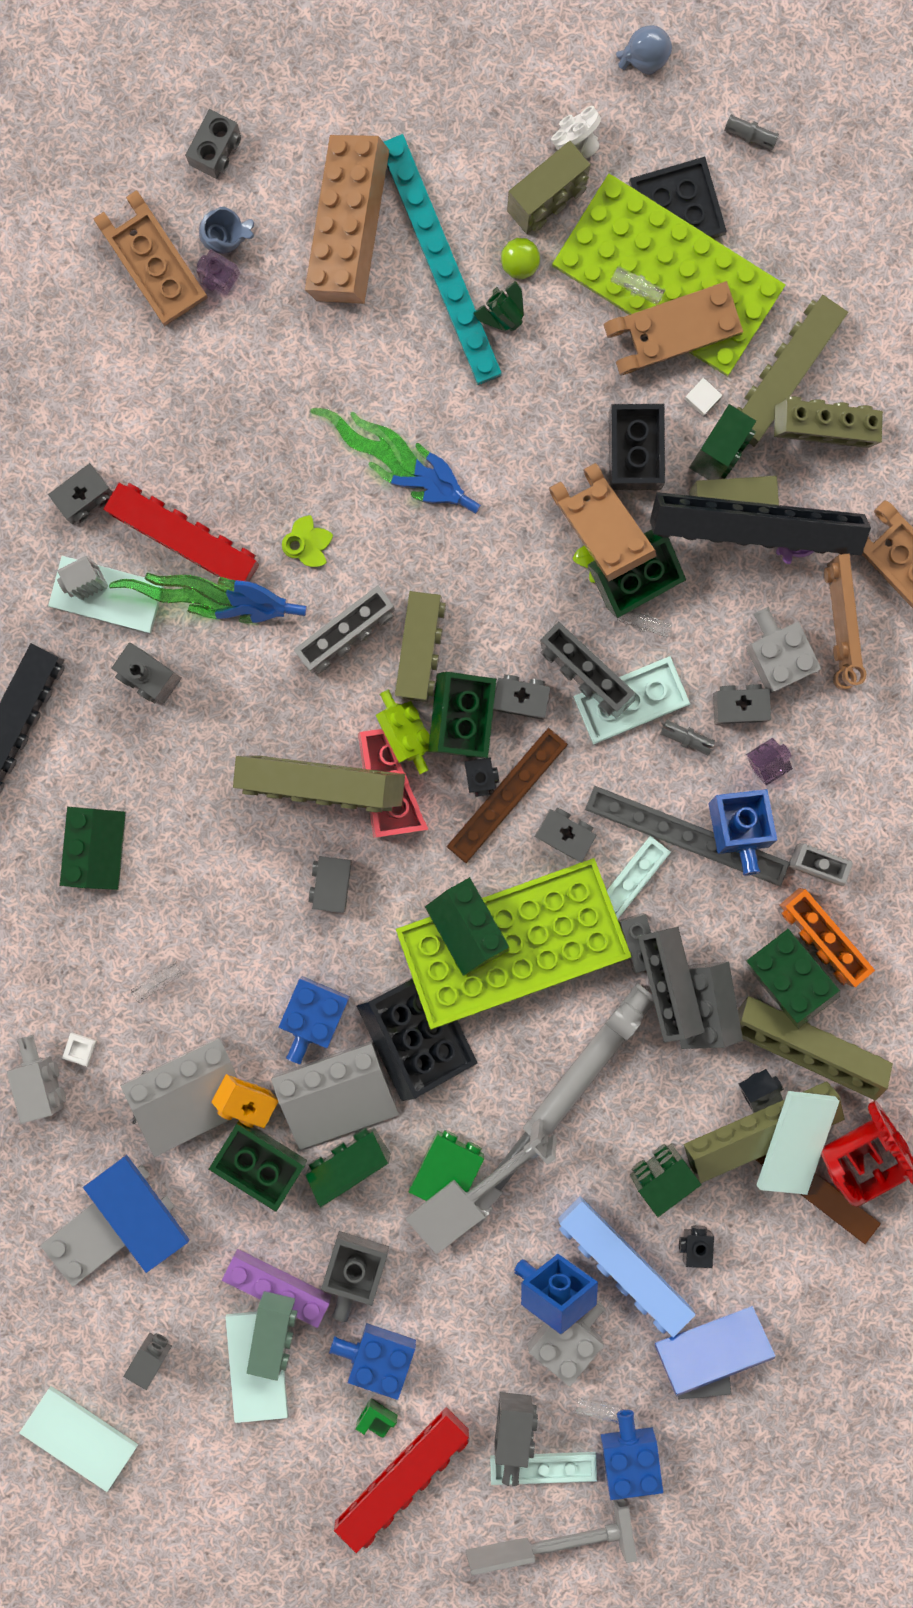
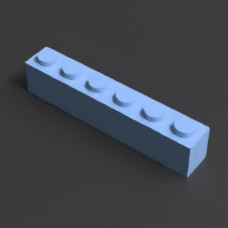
M581 1196L558 1218L561 1225L559 1230L569 1240L574 1238L580 1244L578 1249L588 1259L592 1256L599 1263L596 1267L607 1278L611 1275L617 1281L615 1286L625 1296L630 1294L636 1300L634 1305L644 1315L649 1313L655 1319L653 1324L661 1333L665 1334L668 1332L674 1338L696 1315L693 1308Z

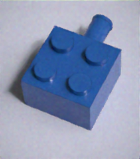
M768 790L716 795L708 805L718 854L740 853L743 875L759 874L760 869L756 850L769 848L777 841Z
M301 976L278 1027L295 1036L286 1059L301 1064L310 1043L328 1048L350 996Z
M556 1254L539 1269L534 1268L525 1259L520 1260L514 1269V1273L524 1279L521 1282V1305L559 1334H563L597 1305L598 1281L559 1254Z
M366 1323L360 1342L354 1344L334 1336L329 1354L351 1360L352 1367L348 1378L349 1384L399 1400L415 1352L416 1339Z
M632 1410L619 1411L617 1418L620 1432L600 1434L610 1501L662 1494L663 1485L658 1446L653 1427L635 1429L634 1412Z

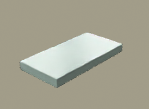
M62 556L58 570L77 559ZM99 566L108 584L107 589L98 590V593L94 592L93 596L89 595L88 598L84 597V600H80L75 596L70 597L68 593L62 591L57 582V579L60 578L57 571L48 604L49 607L151 634L164 588L163 582Z
M671 656L619 677L636 695L635 701L617 719L612 715L609 717L605 715L598 707L599 702L593 697L589 699L583 693L573 696L593 745L690 705Z
M788 1091L757 1182V1187L760 1190L808 1194L839 1104L836 1096Z
M257 1311L226 1315L235 1423L288 1418L285 1371L281 1370L278 1381L246 1374Z
M52 1386L49 1387L19 1432L22 1436L106 1492H108L138 1446L136 1442Z

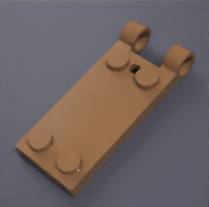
M136 190L126 196L127 201L137 214L135 217L116 229L105 212L97 215L93 220L165 327L208 297ZM136 230L137 234L131 236V231Z
M727 281L625 317L611 319L603 324L607 338L616 337L630 331L637 355H630L616 361L620 376L743 333ZM642 335L648 337L646 342L641 341L640 337Z
M594 463L583 469L585 477L591 486L590 488L570 498L564 484L560 481L549 487V491L556 505L560 508L607 580L611 581L656 557V552L604 478L599 466Z
M884 500L874 509V513L889 528L874 543L868 537L862 555L913 608V527L890 502ZM886 540L891 541L890 547L885 545Z
M850 554L838 555L828 562L827 567L824 568V579L830 586L837 644L833 647V655L835 661H839L840 669L834 674L833 683L840 690H846L862 684L867 675L862 663ZM853 668L860 672V680L856 682L857 677ZM841 672L842 679L848 686H843L839 683L838 677Z

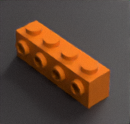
M798 888L779 905L784 910L781 913L784 919L790 925L793 923L797 925L801 930L798 933L806 944L810 945L812 943L818 950L815 953L816 956L825 965L829 963L834 968L835 972L833 975L843 986L847 984L856 988L875 971L806 889Z

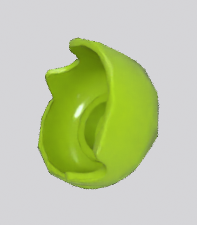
M515 238L509 241L501 252L502 268L509 276L515 279L523 280L531 277L540 264V253L537 246L527 238Z

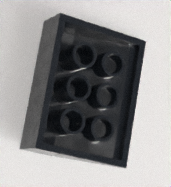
M413 978L356 1005L401 1101L416 1099L478 1063L458 1020L432 1030L430 1029Z

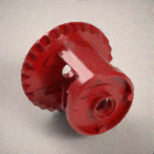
M876 1100L869 1103L868 1106L872 1120L828 1143L821 1152L833 1183L854 1207L867 1203L907 1180L913 1184V1156L900 1132L897 1131L886 1112ZM879 1138L886 1152L890 1150V1153L895 1157L897 1164L883 1172L878 1168L873 1170L874 1177L860 1184L844 1156L847 1155L859 1175L864 1174V1155L869 1153L879 1165L884 1163L878 1146L874 1142V1139Z

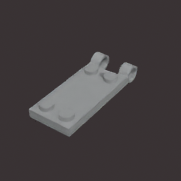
M143 1165L137 1168L145 1179L150 1175ZM167 1196L161 1199L168 1211L174 1207V1204ZM92 1203L40 1246L71 1286L74 1287L122 1249L125 1244L97 1206Z

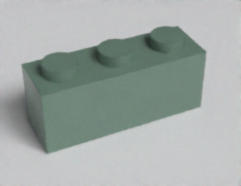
M263 1292L257 1309L246 1374L278 1381L281 1370L286 1371L290 1354L285 1352L286 1349H290L294 1335L289 1330L290 1327L295 1326L298 1313L297 1310H293L295 1298Z

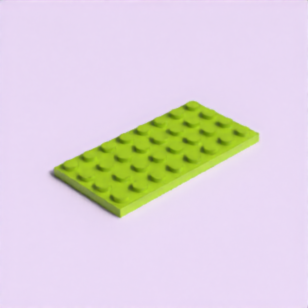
M610 173L606 176L552 263V267L629 315L727 281L743 333L689 352L727 377L786 286L783 282Z
M595 858L483 897L482 899L508 943L510 951L464 977L430 917L396 929L431 1030L632 957Z

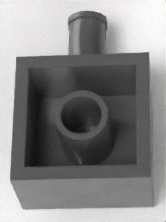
M130 642L111 667V669L117 672L116 679L133 689L137 686L139 688L137 693L154 704L157 700L165 703L182 679L175 672Z
M342 1231L338 1232L321 1288L322 1291L338 1295L335 1310L332 1314L334 1319L347 1322L354 1300L373 1305L388 1256L389 1246Z
M500 1392L494 1441L495 1464L504 1465L502 1483L507 1486L510 1484V1475H512V1486L519 1485L520 1467L528 1468L529 1458H534L535 1441H533L534 1431H537L538 1414H536L537 1405L532 1404L531 1395Z

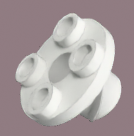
M589 106L575 117L568 115L563 118L559 123L561 128L551 138L556 149L559 150L571 140L586 159L594 155L599 149L598 137L593 133L601 121L599 113L594 106Z

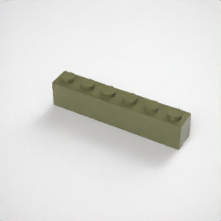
M823 294L817 302L814 300L810 302L804 311V314L807 315L804 322H796L789 333L792 339L788 345L783 342L774 354L778 358L774 365L767 364L759 377L763 381L758 388L753 385L744 397L748 401L743 409L739 406L737 407V409L756 420L752 428L756 433L749 442L753 447L756 446L775 419V405L791 396L848 314V311Z
M750 996L738 1008L742 1038L870 1099L877 1100L888 1089L893 1063L882 1057L863 1050L855 1044L848 1043L831 1033L818 1029L808 1022L797 1029L782 1010L773 1008Z
M827 1081L803 1091V1093L836 1096L839 1104L831 1126L845 1120L840 1096ZM785 1100L683 1144L690 1168L700 1183L766 1155Z

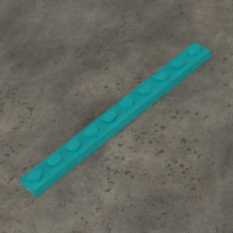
M401 134L386 140L384 144L389 149L388 170L477 385L500 377L502 372L483 326L474 315L476 309L405 137Z

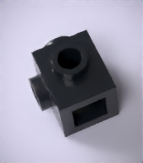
M491 757L464 761L469 793L474 792L475 797L491 795L490 790L495 789V783H500L497 767L492 768Z
M767 1069L754 1073L748 1079L738 1083L753 1113L783 1101L780 1092L784 1088L777 1076L771 1077Z
M693 1225L691 1229H684V1237H679V1253H683L685 1266L713 1269L714 1235L712 1232L707 1230V1227L701 1225Z

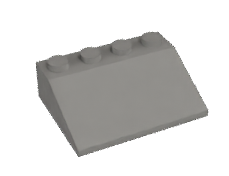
M217 1037L120 1085L154 1158L228 1121L217 1114V1108L211 1103L226 1074L238 1078L220 1038Z
M373 1040L275 1074L271 1078L280 1107L299 1150L399 1115Z

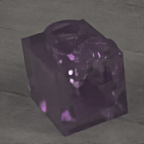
M212 249L209 250L207 255H202L197 263L200 283L208 290L213 292L217 289L226 296L240 275L236 264Z
M774 738L769 739L746 754L753 772L766 786L793 769L789 760L792 757L789 749L784 744L779 745Z

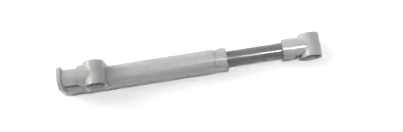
M638 983L635 984L631 992L620 1003L534 1112L531 1120H528L523 1126L525 1133L495 1171L522 1151L524 1146L530 1142L532 1124L538 1119L543 1121L542 1133L549 1138V1134L553 1133L624 1041H627L640 1026L644 1015L654 1005L651 993ZM516 1171L475 1201V1204L485 1214V1218L476 1224L478 1227L492 1211V1204L497 1202L503 1194V1187Z

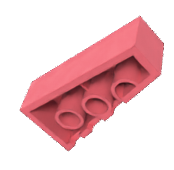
M382 729L358 733L363 769L405 774ZM406 774L402 806L392 807V811L370 812L373 838L429 830L422 817L416 798L412 793Z

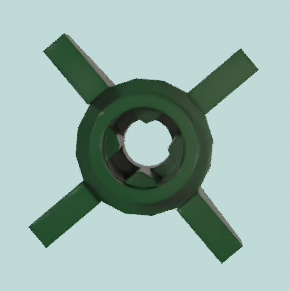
M516 281L505 288L507 294L503 290H499L498 287L494 288L493 295L486 302L489 309L482 305L474 311V315L481 323L503 331H514L523 323L522 288Z

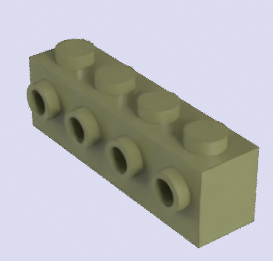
M796 396L787 397L785 401L775 405L774 437L870 448L882 442L883 411L873 410L872 406L849 407V403L845 402L831 405L825 404V400L821 399L807 402L801 401L802 398Z
M409 591L395 690L396 698L428 702L429 696H434L435 681L431 680L432 670L437 671L439 655L435 654L436 644H441L443 629L439 628L440 618H445L446 603L442 602L441 595Z

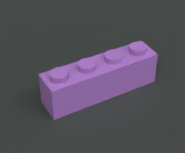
M239 1249L235 1252L222 1278L223 1282L260 1300L264 1291L295 1298L293 1310L298 1311L297 1318L318 1328L332 1296Z

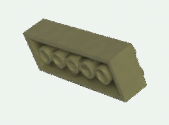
M261 755L236 756L233 788L243 789L242 794L245 795L265 794L268 798L282 799L286 797L296 802L316 801V804L331 806L332 804H339L341 808L357 809L359 807L366 808V811L382 812L392 811V807L402 806L405 774Z

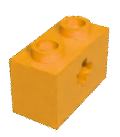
M228 1074L225 1075L211 1101L217 1108L219 1116L227 1120L236 1118L243 1125L253 1128L254 1125L265 1128L279 1102L269 1089Z

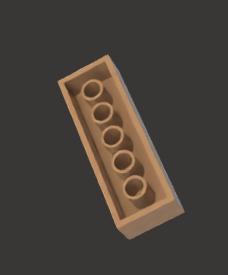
M330 135L305 284V291L316 301L365 304L389 156V149L379 136Z

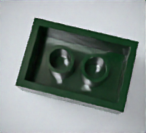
M728 404L689 468L707 480L725 479L755 435L756 431L752 428L756 420Z
M652 529L645 532L644 535L655 549L656 557L611 581L607 580L595 561L588 564V568L606 608L616 618L623 616L686 581L669 537L664 538L655 535Z
M447 671L436 674L428 752L488 758L497 678Z
M789 929L785 930L746 960L748 969L797 1029L840 997L839 988Z
M238 1121L208 1170L277 1212L305 1167L307 1159L256 1127L250 1128Z
M672 1143L668 1146L663 1144L653 1152L654 1156L647 1162L645 1160L638 1162L633 1166V1172L629 1174L638 1192L657 1218L702 1185Z

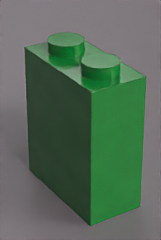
M437 1130L409 1186L408 1192L427 1201L453 1180L465 1192H468L485 1159L484 1153L481 1152L482 1148L472 1142H468L466 1145L458 1141V1136L448 1130H444L443 1133Z

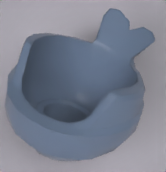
M654 25L641 27L633 33L625 49L616 52L617 58L621 59L618 66L625 70L631 63L642 73L652 75L668 61L671 56L672 43L668 34L660 27Z
M219 207L204 215L199 224L200 241L205 248L214 253H230L241 242H244L246 238L252 239L254 237L251 231L254 228V221L248 219L241 223L240 218L234 211L226 207Z

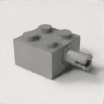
M766 607L753 614L764 634L762 639L751 643L745 648L765 689H770V693L821 670V667L799 621L783 629L781 627L778 628L769 610L770 608Z
M34 1035L17 1039L23 1062L7 1071L20 1124L52 1116L64 1107V1102H66L65 1091L63 1087H59L57 1077H59L58 1065L55 1061L52 1062L51 1056L39 1058Z
M597 1301L595 1307L563 1334H559L544 1322L527 1343L529 1354L571 1387L604 1346L601 1335L593 1330L591 1326L606 1310L605 1307Z

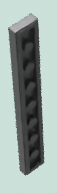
M593 787L585 808L586 811L743 872L740 853L718 854L714 832L603 788ZM757 849L756 855L760 872L751 876L781 887L790 862Z

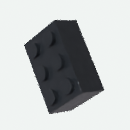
M611 404L608 412L610 487L613 490H661L665 484V404Z

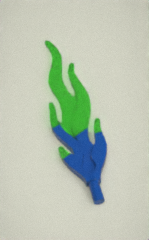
M312 408L310 410L312 414L325 417L331 421L350 448L372 455L385 463L392 471L391 473L385 471L374 462H369L368 464L383 480L398 487L426 490L421 492L412 491V498L431 504L449 503L456 506L460 504L475 514L479 511L481 505L464 495V491L458 485L448 464L442 458L426 450L420 443L415 444L416 450L434 469L425 467L415 457L400 435L387 427L362 420L355 412H351L350 416L358 427L376 435L380 439V441H375L356 433L333 411L322 408Z
M146 573L145 580L154 585L182 587L181 589H164L135 579H120L109 584V588L133 589L161 603H194L189 605L187 611L206 618L226 619L240 615L239 622L241 623L263 622L275 617H284L285 613L306 616L307 606L286 603V599L275 595L258 584L231 580L224 577H219L218 584H215L207 579L192 575L157 576L151 573Z

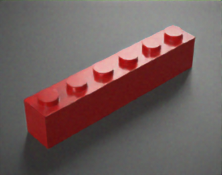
M120 482L118 483L103 509L106 513L233 586L235 580L250 582L259 566V563L255 560V554L245 548H242L241 551L232 547L233 542L222 535H219L218 538L209 534L210 529L199 522L193 525L186 521L188 516L177 509H174L172 512L165 509V503L156 497L151 496L150 499L141 495L142 490L135 485L128 483L125 486Z
M445 1407L335 1520L334 1532L355 1553L362 1547L368 1548L376 1538L375 1534L381 1528L386 1529L394 1520L393 1515L399 1509H406L413 1500L412 1496L418 1490L423 1491L430 1484L431 1476L437 1470L439 1472L443 1471L450 1462L449 1458L456 1451L460 1453L469 1442V1428Z

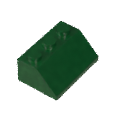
M67 806L60 886L119 890L126 819L125 811Z
M470 877L449 888L425 906L463 977L510 951L508 943Z
M366 1127L359 1130L353 1135V1141L347 1145L344 1142L339 1143L330 1150L332 1152L330 1156L325 1159L320 1156L308 1164L310 1169L306 1172V1178L320 1208L389 1164L391 1153L374 1127L370 1130H367Z

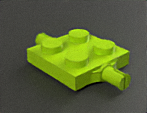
M390 690L380 693L379 695L386 709L375 716L398 762L400 763L405 760L413 761L419 775L427 772L429 769L422 756L428 751L430 734L426 731L419 717L418 710L414 707L412 701L404 704L395 703Z

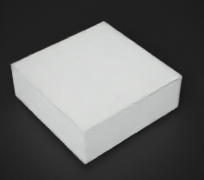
M702 378L688 393L685 400L704 417L722 397V394Z
M70 1033L62 1059L86 1067L89 1066L97 1040Z

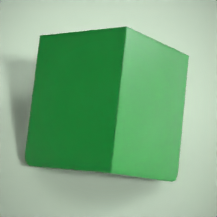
M371 1398L357 1419L355 1430L365 1435L369 1429L381 1438H384L391 1427L394 1428L397 1424L398 1415Z

